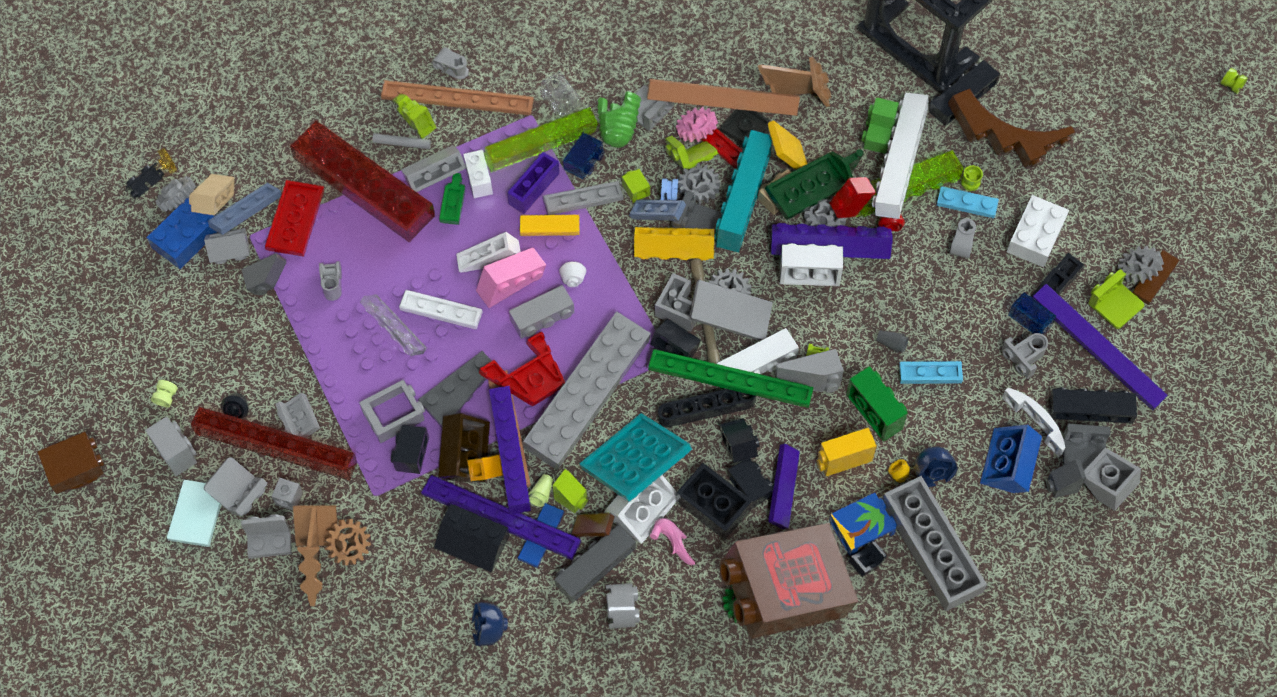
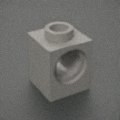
M279 478L271 497L275 505L293 510V506H298L303 491L300 484Z

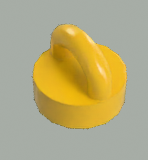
M900 459L889 466L888 473L898 483H902L908 478L910 467L905 460Z

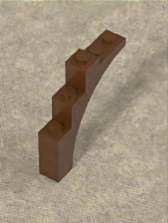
M970 89L954 95L948 102L969 142L975 140L980 142L988 138L997 155L1003 152L1008 154L1015 150L1024 167L1039 165L1043 162L1042 159L1047 152L1053 150L1057 144L1063 146L1069 143L1075 133L1072 126L1043 132L1030 131L1010 125L990 113L976 99Z

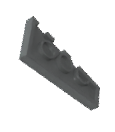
M483 351L418 399L424 409L441 428L443 416L460 413L465 403L469 402L473 397V393L486 381V378L479 374V370L492 360Z

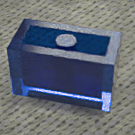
M583 132L564 158V170L583 180L587 175H591L596 161H600L604 156L603 142Z
M1025 292L1012 304L1008 314L1009 317L1032 334L1040 333L1045 335L1056 319L1054 313Z

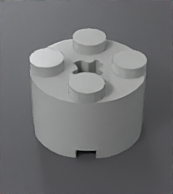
M632 583L606 585V590H610V593H607L606 596L608 619L613 621V624H609V629L635 627V623L640 622L639 608L635 609L634 601L638 600L637 586L633 587Z

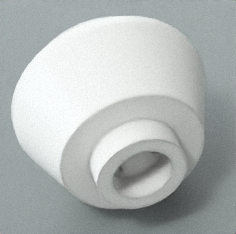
M567 262L561 266L559 273L567 286L577 287L583 282L586 268L578 262Z

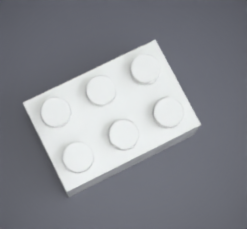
M1032 195L1010 241L1007 252L1044 267L1069 210Z
M796 244L782 245L780 284L840 286L843 270V247H837L836 245L817 246L815 244L807 246Z

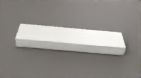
M409 290L405 291L399 306L401 311L476 330L483 313L482 309Z

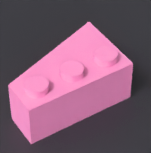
M534 248L484 266L476 292L487 307L490 308L532 282L539 280L543 276L546 264Z

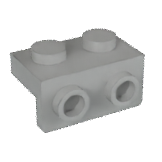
M300 393L287 403L280 401L276 403L277 414L283 421L284 431L289 438L301 441L320 429L306 394Z

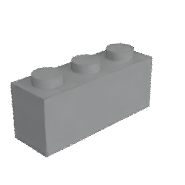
M452 145L401 169L408 187L413 193H416L466 169V165L460 151Z
M563 285L509 310L510 321L521 339L533 336L538 330L549 328L555 322L561 319H568L575 313L574 303Z

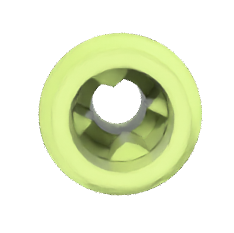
M545 474L541 476L529 492L530 503L542 507L548 502L553 482L552 477Z

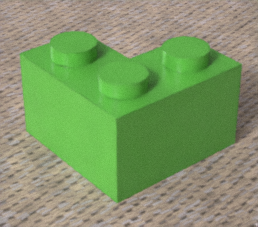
M876 97L874 105L870 104L866 126H869L868 131L864 130L861 140L865 142L864 149L886 154L892 128L895 124L898 102Z

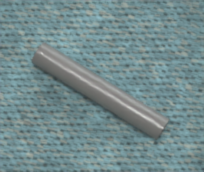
M373 134V143L430 149L431 140Z

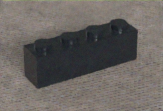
M985 60L979 64H974L966 75L962 74L954 85H949L943 91V94L939 97L935 96L931 100L929 113L946 127L956 118L948 105L950 99L967 89L972 91L977 100L998 84L1000 73Z
M1060 387L1052 389L1049 396L1050 416L1056 420L1133 424L1137 417L1136 393H1129L1128 391L1067 390Z

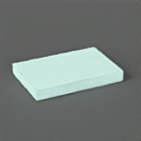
M189 480L183 481L167 535L168 541L205 547L210 546L221 504L204 491L206 483Z

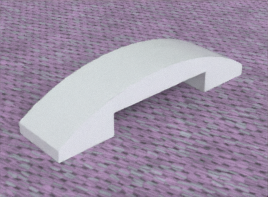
M1007 388L1002 398L1015 412L1021 408L1024 409L1048 435L1044 443L1059 458L1065 449L1062 434L1052 417L1042 406L1027 395Z

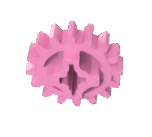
M701 107L700 110L694 108L691 112L688 110L687 115H681L682 120H677L678 125H676L678 135L684 141L689 139L690 142H693L696 139L699 142L702 138L706 139L707 134H713L712 130L717 129L716 124H718L714 111L711 112L710 108L705 110L704 107Z

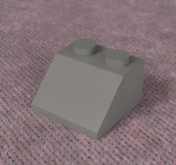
M1104 448L1084 470L1086 475L1084 483L1098 501L1116 510L1140 483L1141 468L1111 450Z

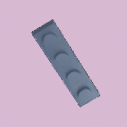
M269 183L264 184L208 220L209 227L221 235L225 234L280 198L281 190Z

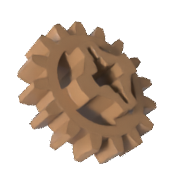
M347 519L346 523L344 520H339V525L336 523L332 524L333 530L326 531L329 538L324 539V542H328V546L324 550L331 551L328 557H336L334 562L340 563L342 561V565H348L349 562L351 565H355L356 559L362 561V553L368 554L369 552L365 548L371 545L370 542H366V539L370 537V534H364V531L367 529L366 526L359 527L360 522L355 521L353 523L352 519ZM349 528L345 533H339L340 530ZM346 538H348V542L350 543L349 546H347V543L345 542ZM350 551H355L353 555L346 557Z

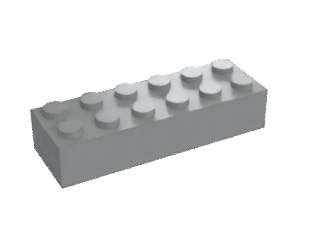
M922 476L884 494L883 501L888 515L893 516L895 519L897 530L945 611L982 594L987 586L985 580Z

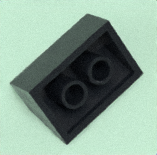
M450 504L441 521L434 549L492 573L510 537L509 528Z

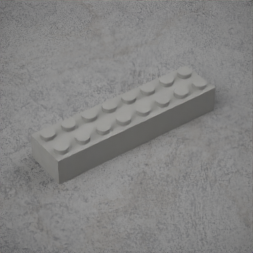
M616 312L524 439L523 448L558 470L650 340L651 333L619 312Z

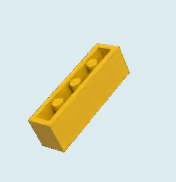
M635 227L634 257H639L640 259L653 257L662 260L679 258L680 260L698 258L703 261L714 259V229Z

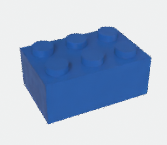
M189 198L185 199L184 203H181L146 237L151 248L178 269H181L205 245L206 235L217 233L208 224V220L215 216L191 212Z

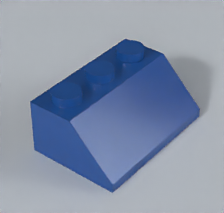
M1028 424L994 428L980 484L1011 493L1029 492L1042 436Z

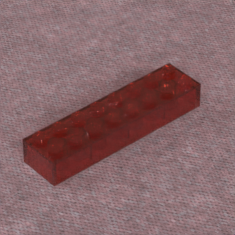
M317 120L290 145L293 158L408 242L435 217L434 206L430 201Z

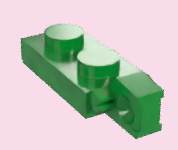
M461 173L453 174L452 183L445 185L439 218L440 223L460 225L466 191L465 185L462 184Z

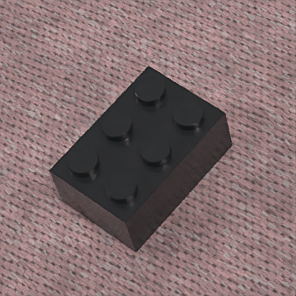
M704 463L676 492V503L724 540L752 509L753 501Z

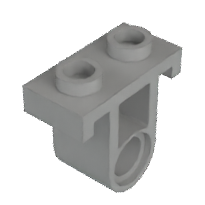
M1040 333L1030 335L1015 346H1013V339L1010 337L1004 341L1002 346L1004 357L1007 360H1011L1015 364L1017 372L1020 375H1024L1027 379L1033 376L1037 369L1035 364L1032 366L1031 364L1044 356L1048 346L1047 338ZM1033 345L1039 346L1040 349L1033 347Z

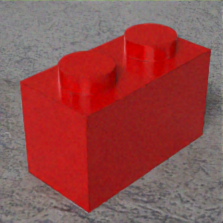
M867 177L849 178L829 204L838 219L856 217L876 192Z

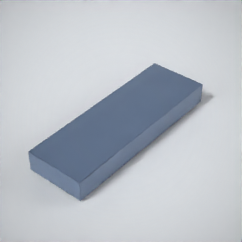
M636 200L629 216L632 219L679 221L686 204L683 200Z

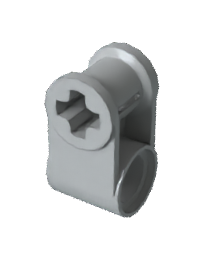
M443 47L432 61L435 69H440L442 73H446L456 79H464L469 74V70L466 67V58L446 47Z
M965 218L959 222L950 254L969 259L976 230V224L973 220Z
M336 261L335 264L326 265L319 263L321 287L324 296L330 301L337 300L342 294L340 261Z

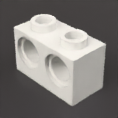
M483 150L464 154L473 197L479 198L492 195V185Z

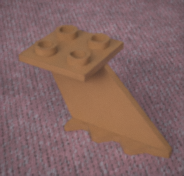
M813 56L809 57L811 72L762 64L758 65L765 84L770 85L772 93L790 95L816 93L825 107H830L829 99H831V93L829 88H827L829 78L827 73L822 71L821 64L817 63Z
M336 505L293 506L296 546H307L298 547L297 551L304 556V560L299 564V570L306 575V579L300 584V589L307 594L310 606H315L317 593L323 588L322 582L317 579V573L321 570V564L318 562L319 546H328V542H324L325 538H329L326 531L333 530L332 524L336 523L338 525Z

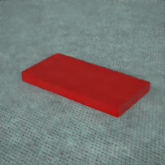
M286 180L268 234L265 250L304 257L325 191L324 186Z

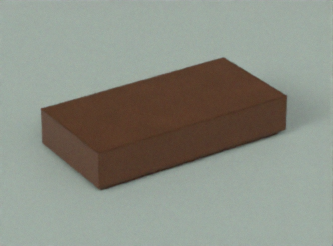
M611 513L577 515L572 534L575 537L609 536L615 516Z

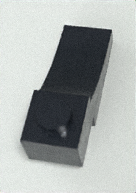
M1068 252L1057 267H1054L1029 299L1032 300V297L1046 284L1060 295L1073 283L1085 268V265Z

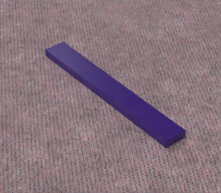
M1047 284L1032 297V300L1129 390L1136 393V396L1150 409L1154 410L1168 396Z
M433 475L430 476L421 492L422 495L448 507L450 504H453L509 528L510 534L535 543L570 560L573 559L581 544V539L521 513L510 515L509 508Z

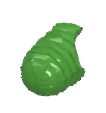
M627 91L622 106L611 103L610 111L608 112L607 100L601 97L598 99L600 136L604 143L615 148H621L632 140L641 102L639 95Z

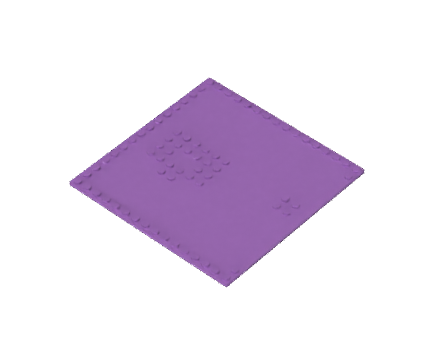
M527 116L456 147L460 151L464 163V154L483 150L493 191L492 195L474 198L467 170L464 169L458 172L462 174V184L465 185L466 190L460 225L440 223L439 221L445 185L452 183L453 175L413 193L408 187L402 171H399L321 204L304 257L265 250L271 226L250 236L260 260L275 253L286 260V265L274 290L374 496H379L439 468L442 428L425 410L423 413L425 421L415 425L427 428L429 435L421 473L398 472L395 470L393 463H391V453L396 449V436L380 444L364 416L359 402L402 380L405 381L407 386H412L416 394L414 398L418 402L419 398L481 351L492 361L495 360L504 371L507 370L508 374L536 358L537 355L527 345V340L533 336L520 338L510 321L509 310L561 285L564 286L574 303L575 313L568 319H561L555 322L549 328L538 330L534 335L541 331L544 333L546 344L549 345L554 362L556 361L565 382L616 312H619L651 333L648 344L619 384L649 371L648 366L653 349L658 350L650 345L655 332L653 324L586 208L553 214L579 215L580 235L520 236V215H548L543 201L544 195L575 190L559 162L560 174L525 214L509 205L507 192L542 152L559 161L533 116ZM507 232L519 240L521 252L534 248L545 262L546 267L543 276L539 280L532 282L488 308L476 292L483 269L459 272L456 254ZM336 261H340L342 294L337 300L330 301L325 298L321 287L319 263L326 265L335 264ZM578 262L586 268L583 282L577 287H569L563 282L559 273V269L563 264ZM409 290L482 309L483 313L477 330L401 311L399 306L405 291ZM486 379L482 386L478 387L473 393L470 401L466 402L461 408L460 413L489 421V444L497 441L489 394L490 387L488 379ZM559 391L533 407L512 394L519 430L536 423ZM404 393L372 408L383 427L414 412Z

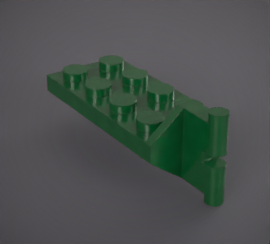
M858 149L853 154L844 158L832 151L770 183L765 187V190L787 221L837 194L849 178H853L852 173L864 152Z

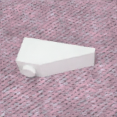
M505 232L456 254L459 272L483 269L484 266L520 253L519 240Z

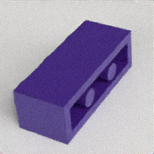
M542 152L507 192L509 205L525 214L560 174L559 161Z

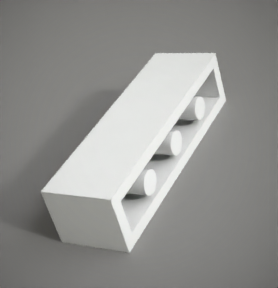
M785 328L717 364L762 375L766 371L772 372L776 370L778 363L796 359L799 347Z

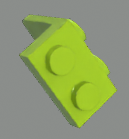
M673 136L665 138L667 154L683 169L693 168L697 163L709 161L718 154L717 149L707 141L685 149L684 145Z
M1121 269L1115 274L1113 272L1110 273L1101 286L1098 284L1090 292L1092 296L1088 303L1116 329L1123 327L1144 308V303L1122 284L1126 273Z

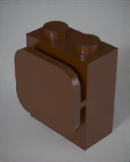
M86 431L37 451L50 487L56 494L68 489L83 487L98 480L104 474L102 466L105 465L101 455H97L95 451L98 448L94 437L88 436Z

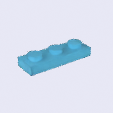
M941 186L937 206L995 218L999 199Z
M961 361L900 362L899 364L900 384L962 383L963 381Z

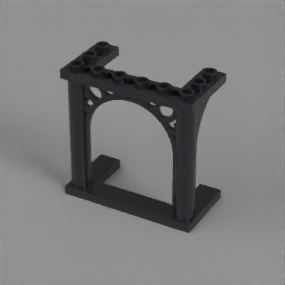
M868 0L865 18L858 24L857 30L940 94H943L946 87L956 83L962 74L968 72L979 61L980 56L967 46L959 52L958 50L964 26L993 0H961L957 5L951 0H915L946 24L940 50L934 55H926L919 52L898 36L890 25L897 16L908 8L909 2L906 0Z

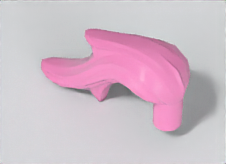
M658 519L654 523L650 537L657 540L660 533L666 535L672 544V554L676 553L685 563L695 565L682 542V539L687 538L686 535L669 519Z

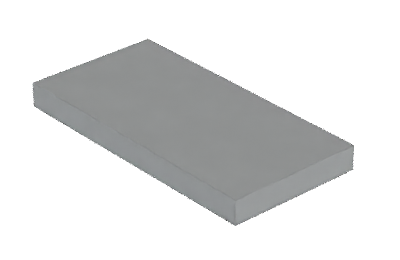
M698 280L696 282L689 320L762 341L766 339L773 302Z

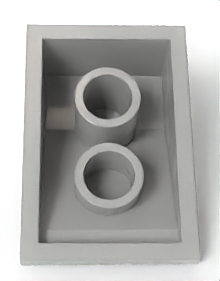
M833 349L778 363L776 365L775 378L814 387L813 391H827L831 393L840 387L844 370L837 350Z

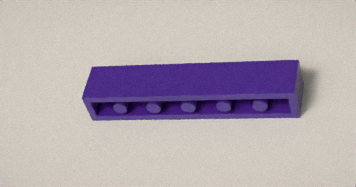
M772 224L771 255H781L782 245L796 244L807 246L815 244L817 246L836 245L837 247H843V257L891 259L892 230L886 227Z
M510 386L489 389L510 515L531 511Z

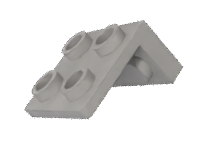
M643 85L635 93L641 97L637 123L651 131L674 107V102L648 100V86Z
M273 514L267 518L249 517L247 520L241 521V526L247 535L249 559L292 554L291 530L284 516Z

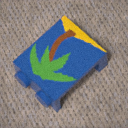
M876 493L830 514L829 522L849 556L856 554L859 547L888 533L890 537L895 534L896 521L893 516L888 515L883 499L878 498Z

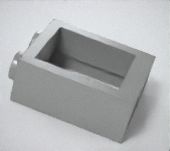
M404 380L359 402L361 410L380 444L396 436L400 432L402 425L415 426L425 421L423 416L425 409L420 401L416 402L414 398L416 394L412 386H407ZM404 393L414 412L383 427L372 408Z

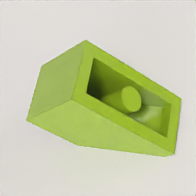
M565 469L553 484L554 500L573 513H576L578 509L582 510L588 502L587 490Z

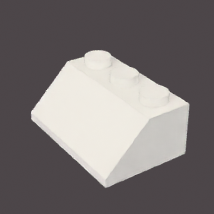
M661 475L630 502L617 495L604 513H611L615 516L613 523L616 526L620 525L631 537L642 544L652 532L654 523L658 519L663 518L676 503V491L665 477Z

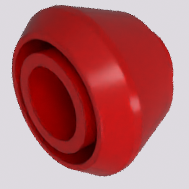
M900 214L899 219L880 216L878 222L879 227H886L895 232L900 231L905 225L902 214Z

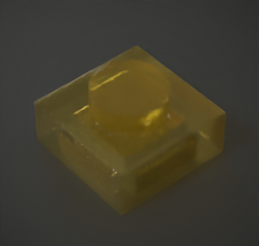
M163 148L157 151L161 158L158 162L162 169H167L170 174L176 172L175 164L166 149Z

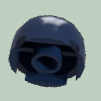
M939 446L924 449L914 461L916 477L922 476L928 487L936 486L933 483L935 481L945 479V482L950 481L958 470L956 461L951 453Z
M480 602L474 605L472 623L475 622V632L477 634H472L475 646H489L497 643L503 636V631H507V618H504L501 609L494 604Z

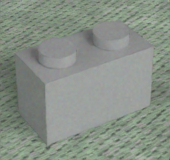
M245 228L231 230L223 235L215 233L205 236L204 241L210 263L222 264L234 258L238 261L246 259L250 255Z

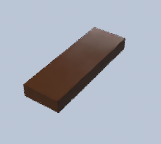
M1164 250L1160 253L1164 262L1162 265L1163 270L1158 271V276L1153 275L1151 281L1145 279L1144 283L1140 281L1132 292L1147 305L1151 303L1180 261V259Z

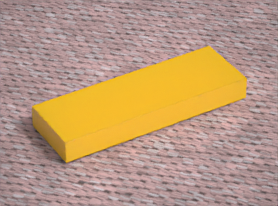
M520 215V236L580 235L579 215Z

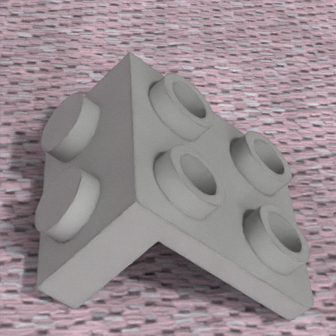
M228 457L204 485V491L233 515L242 516L250 511L253 501L263 495L265 486L268 483L263 478L254 477L236 460Z

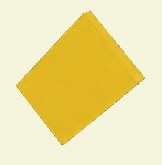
M774 120L769 122L768 128L776 155L795 170L807 165L800 140Z

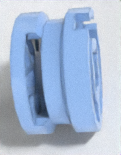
M662 178L661 200H677L678 179L668 181V179Z

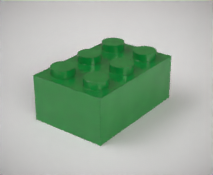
M869 366L849 379L846 396L883 442L903 430L908 414L907 408L902 402H898L893 390L889 386H885L877 371H873Z

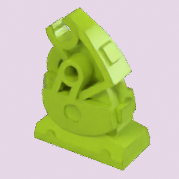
M399 94L392 100L398 105L397 110L411 128L417 130V134L421 139L437 128L427 107L419 105L415 100L412 101L404 94Z

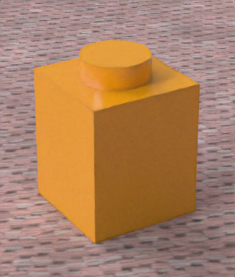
M500 455L467 460L471 481L503 476Z

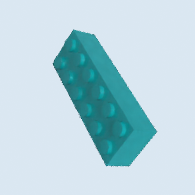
M751 130L749 137L745 136L743 151L739 154L737 169H734L733 181L728 187L727 199L721 209V218H718L714 236V239L717 240L716 247L738 253L740 251L771 156L773 144L771 135Z

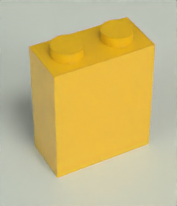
M869 427L821 443L820 451H818L819 457L816 460L819 470L824 471L827 477L872 462L877 445Z

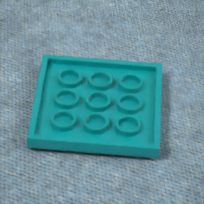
M640 413L579 463V465L586 473L630 502L692 450L690 443Z

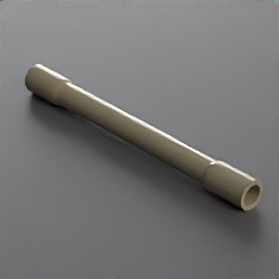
M694 259L690 262L695 287L698 280L704 281L705 275L701 259ZM702 324L708 362L717 364L720 362V356L717 350L714 329L712 326Z

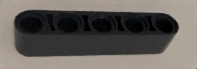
M724 389L664 403L658 409V422L663 427H673L747 410L755 405L756 396ZM749 395L752 398L744 399L742 396ZM730 400L732 403L725 404L722 401ZM709 404V405H711L712 407L709 408V409H706V408L703 407V405ZM690 409L692 412L684 413L683 410ZM668 413L672 416L669 418H665L662 415Z

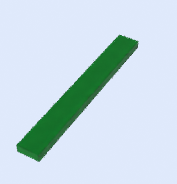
M653 349L648 366L650 371L809 408L814 389L812 386Z

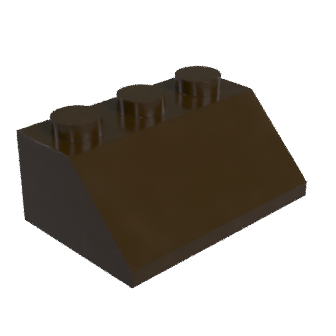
M462 413L443 416L438 478L457 482L486 483V480L471 481L467 460L488 456L489 421Z

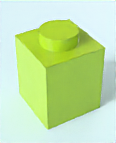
M640 169L629 171L622 176V186L633 203L636 200L650 196V185Z

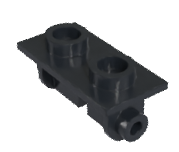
M156 162L152 166L150 164L146 165L141 170L142 174L137 178L133 176L126 182L125 191L131 190L129 194L133 199L140 198L149 190L145 185L146 182L153 187L163 179L164 173L160 169L156 170Z

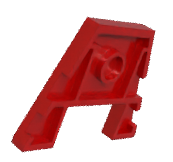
M542 331L527 340V345L537 355L533 360L510 374H507L495 360L479 370L481 376L499 387L510 386L511 394L532 407L559 391L565 384L560 369L551 355V349L546 344Z

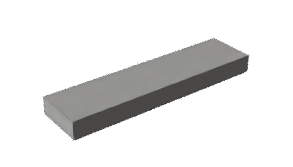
M618 181L543 196L548 215L623 200V194Z

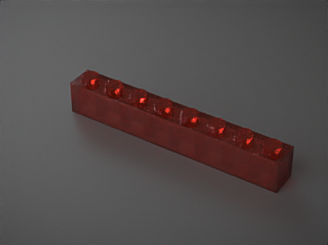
M198 407L191 422V427L196 435L349 481L357 465L354 452L203 407Z

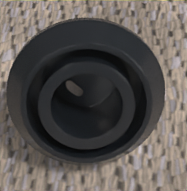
M233 393L222 400L221 410L226 417L233 420H241L249 412L248 401L242 394Z

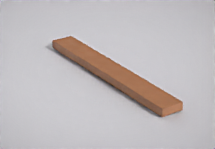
M649 79L647 91L648 100L797 116L800 101L799 95Z
M385 80L381 93V99L393 100L399 94H404L412 101L415 100L417 103L530 116L534 97Z

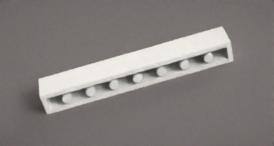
M905 93L904 100H900V113L896 114V127L893 126L892 128L893 140H889V154H885V168H881L880 179L882 180L877 182L876 193L878 194L873 197L872 207H875V216L900 218L928 112V95Z

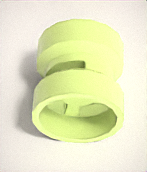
M159 380L156 385L157 391L153 393L151 401L156 405L168 408L172 403V395L176 394L178 387L169 381Z

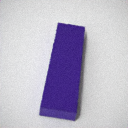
M787 444L780 445L768 521L781 529L789 528L800 455L799 450Z

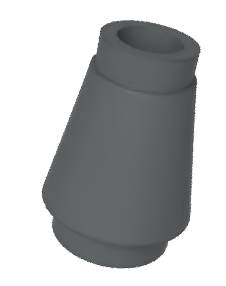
M882 330L879 331L877 336V342L897 353L905 351L909 340L903 333Z

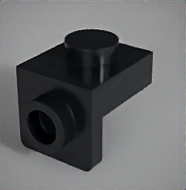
M872 541L866 549L853 555L848 562L863 577L876 570L886 559L887 555L875 541Z

